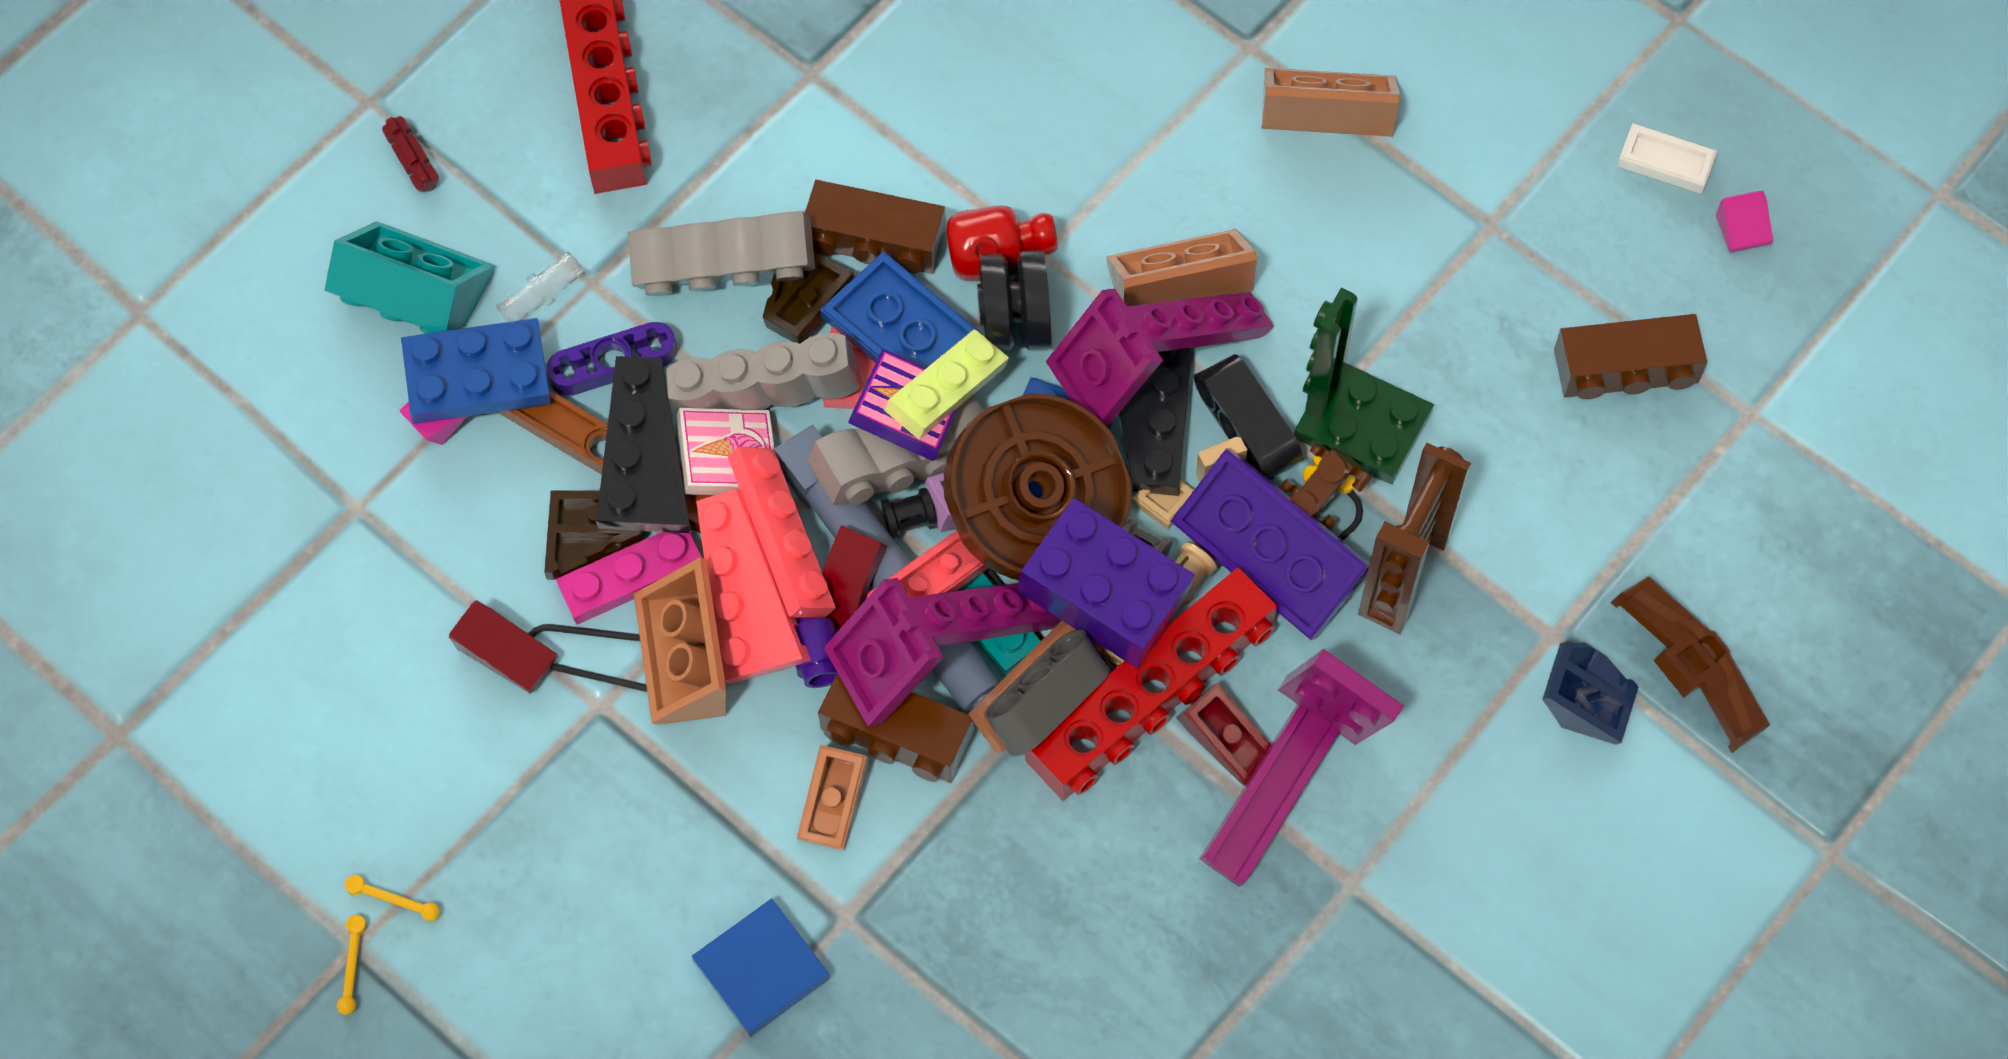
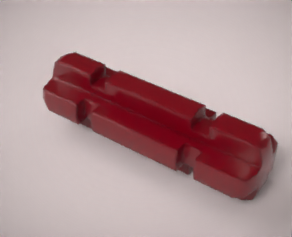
M402 116L388 118L386 124L382 127V132L387 141L392 144L391 147L406 173L411 175L409 178L415 189L419 192L433 190L436 188L435 184L439 181V175L433 165L428 164L430 160L416 136L410 133L412 130L406 119Z

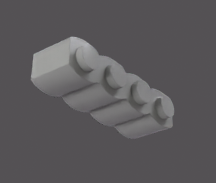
M804 211L732 218L715 222L690 223L627 232L632 286L645 289L647 296L672 294V286L689 284L690 291L712 290L716 288V281L732 279L734 286L755 285L760 283L759 276L776 274L778 281L799 280L804 278L803 271L815 269L811 218Z
M838 333L818 334L806 339L801 344L791 341L775 342L760 348L756 352L744 349L731 350L714 357L712 360L687 358L675 362L666 368L668 398L677 411L679 408L764 410L772 404L780 407H793L804 404L816 396L825 399L846 397L861 388L858 358L846 336Z
M974 395L958 407L934 462L860 428L837 431L815 441L807 461L833 505L848 503L850 505H859L871 498L874 493L886 491L897 493L908 488L914 480H925L928 477L944 473L946 461L955 440L961 431L976 416L983 412V409Z

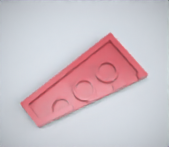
M733 489L696 501L704 559H707L725 683L734 684L811 661L807 647L801 645L795 627L798 626L795 618L789 617L741 491Z

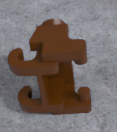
M1315 442L1310 452L1316 457L1322 458L1318 468L1302 488L1288 478L1283 482L1281 488L1287 493H1292V500L1331 531L1337 520L1330 514L1325 519H1322L1318 515L1349 475L1357 478L1352 486L1359 492L1366 485H1369L1374 477L1351 457L1342 454L1335 447L1329 451L1324 446Z

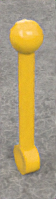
M351 875L345 881V888L352 896H359L363 893L418 912L426 921L432 922L437 920L440 915L439 906L433 902L421 904L366 884L359 875Z
M352 915L346 921L350 941L343 996L338 999L336 1004L338 1012L343 1015L352 1014L356 1008V1001L352 996L360 936L367 929V924L360 915Z

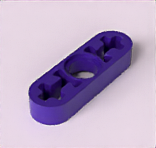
M649 322L560 350L553 354L547 362L546 370L550 384L557 393L564 396L577 395L613 383L615 367H604L599 363L600 357L609 350H618L625 357H633L630 345L635 344L638 357L662 358L663 367L673 361L677 353L674 333L664 323ZM657 338L662 349L653 352L649 341ZM591 358L594 372L590 374L585 359ZM571 366L575 377L566 379L562 368Z

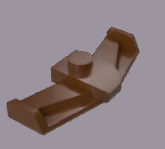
M1650 576L1621 592L1610 602L1616 608L1621 606L1668 648L1653 661L1683 698L1699 688L1702 690L1731 742L1728 746L1731 753L1746 745L1770 726L1765 714L1733 660L1727 645L1715 631H1711Z

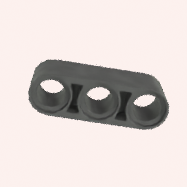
M1078 629L1068 632L1056 640L987 707L984 713L985 718L1010 755L1020 756L1036 748L1107 678L1110 672L1109 668L1085 630Z

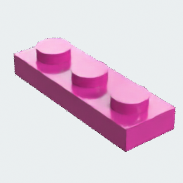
M660 532L555 580L576 625L634 600L635 592L698 559L701 555L690 533Z

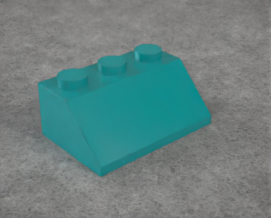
M376 221L334 240L324 291L340 296V300L345 304L358 307L367 306L380 311V315L387 320L396 322L406 321L420 326V330L425 334L455 330L467 323L494 274L495 265Z

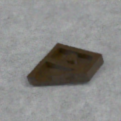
M815 251V269L803 271V279L778 281L776 274L773 275L771 282L773 291L766 301L763 313V320L767 328L791 342L799 344L808 339L823 322L824 319L821 318L820 309L854 279L853 272Z
M551 490L544 569L546 579L555 580L643 540V531L598 529L596 517L600 491Z

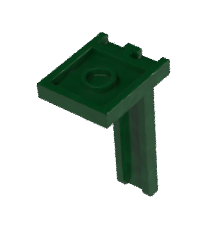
M1341 287L1332 303L1324 301L1313 324L1318 329L1310 344V349L1313 350V353L1306 367V371L1310 373L1302 392L1308 394L1305 412L1294 430V435L1298 441L1311 447L1315 442L1324 446L1329 451L1335 447L1342 454L1351 457L1372 476L1393 485L1430 418L1434 404L1346 363L1358 298L1354 293Z

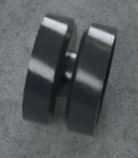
M1044 250L1020 251L1016 258L1017 280L1010 281L1008 260L1003 253L980 254V284H977L980 326H984L985 338L1003 353H1010L1014 346V324L1020 323L1022 342L1028 351L1051 349L1050 301Z

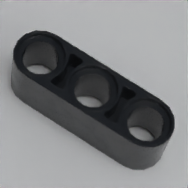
M1233 354L1194 375L1195 386L1201 399L1228 439L1241 437L1247 448L1246 461L1262 475L1270 479L1302 462L1303 453L1298 440L1240 356Z

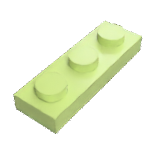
M974 329L888 400L884 411L920 440L1005 368L1009 357Z

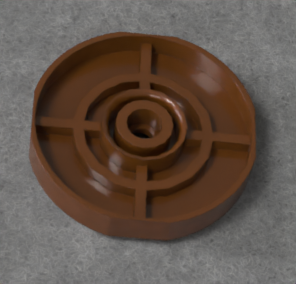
M1028 393L986 408L961 431L946 461L943 481L944 499L962 543L981 563L1008 578L1019 581L1021 570L1073 498L1121 528L1126 525L1131 505V479L1113 434L1095 415L1065 398L1041 393ZM1035 482L1041 486L1042 496L1040 498L1032 495L1028 487L1029 483Z

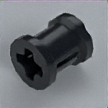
M926 488L918 489L917 495L890 501L888 498L880 500L887 531L893 539L899 538V533L927 526L929 529L937 528L934 508Z

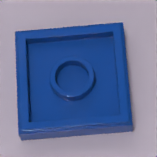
M772 898L691 956L693 962L749 1037L831 979L829 972Z

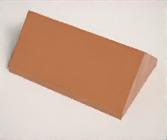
M1265 68L1261 129L1393 137L1400 101L1396 77L1393 75Z
M1236 229L1106 256L1114 289H1116L1126 306L1251 292L1254 289L1257 265L1256 251Z
M699 557L634 593L651 721L653 724L661 725L726 716V685L707 559Z

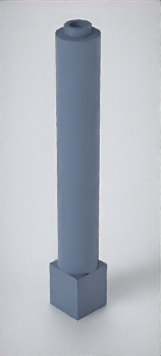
M812 424L775 447L776 457L786 481L807 509L812 507L834 538H836L842 525L887 545L870 584V587L875 589L884 579H889L911 562L866 502L859 505H850L849 503L843 505L832 504L807 461L815 441L822 438L821 434ZM971 642L937 646L943 658L932 670L962 711L969 715L1000 683V680Z

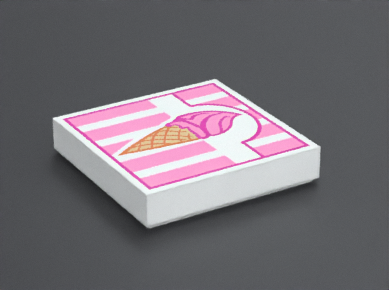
M679 408L676 418L685 494L717 495L733 489L740 490L728 456L737 447L774 449L769 410Z

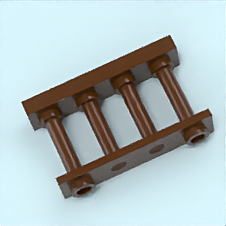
M1426 442L1421 453L1403 524L1394 526L1384 521L1375 539L1358 615L1398 634L1402 633L1409 619L1429 544L1444 551L1450 538L1471 462L1464 460L1455 450L1443 446L1436 447Z

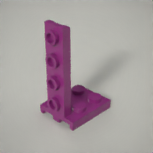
M1106 289L1099 293L1045 362L1070 400L1087 409L1108 427L1163 361L1158 352L1258 339L1265 336L1274 325L1265 314L1262 304L1251 292L1126 306L1116 289Z
M898 578L884 579L825 645L824 650L869 727L882 724L941 661L943 655L937 646L1051 630L1062 620L1018 593L1019 583L908 597Z
M1322 649L1290 672L1278 688L1279 692L1297 705L1199 858L1238 887L1242 886L1252 873L1338 733L1354 745H1357L1394 722L1404 706L1325 649Z

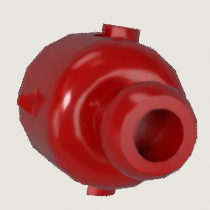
M996 205L960 211L953 214L947 221V240L952 268L955 275L964 281L980 280V254L1003 253L1008 260L1009 274L1015 275L1016 258L1020 251L1043 249L1044 255H1049L1058 249L1054 217L1048 213H1039L1030 220L1019 222L1018 215L1013 208L1005 205Z

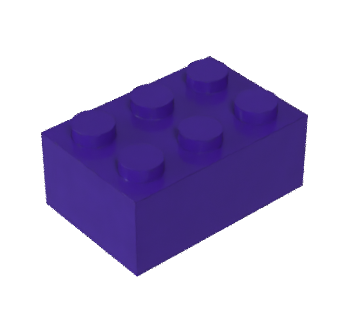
M1073 498L1021 570L1017 592L1074 629L1085 630L1091 640L1138 669L1189 595L1195 574Z

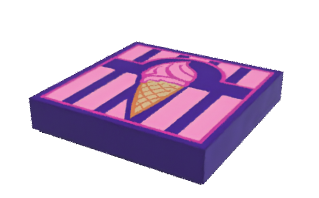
M882 348L848 423L934 462L957 409L920 440L917 439L885 412L884 409L888 400L926 368Z

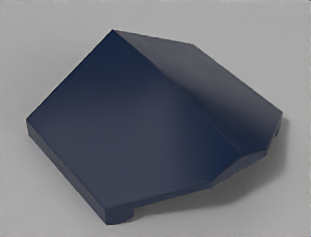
M1566 641L1559 645L1542 700L1561 728L1617 745L1622 743L1639 687L1633 680H1627L1606 655L1595 650L1587 643Z

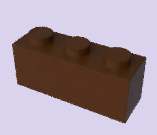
M815 179L805 213L809 214L811 218L813 251L822 255H832L835 253L854 257L857 261L865 264H870L884 251L909 273L925 272L934 274L946 232L945 206Z
M1696 314L1560 328L1554 347L1564 398L1578 396L1581 399H1594L1604 393L1622 391L1633 395L1643 393L1649 388L1668 386L1674 390L1685 389L1695 383H1699L1707 364Z
M838 673L818 711L820 728L830 740L844 746H849L851 742L868 749V753L872 757L884 763L893 764L894 761L912 767V771L917 776L931 782H937L938 779L952 783L975 735L974 722L968 714L914 692H911L882 724L868 727Z

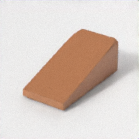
M820 745L796 839L844 851L867 774L870 757Z

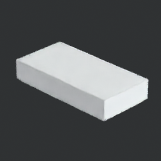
M1632 123L1617 167L1702 194L1717 150Z

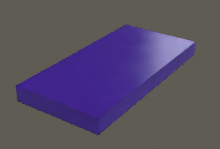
M1231 448L1224 450L1170 521L1229 572L1239 567L1277 605L1276 611L1310 640H1316L1367 575L1370 565Z

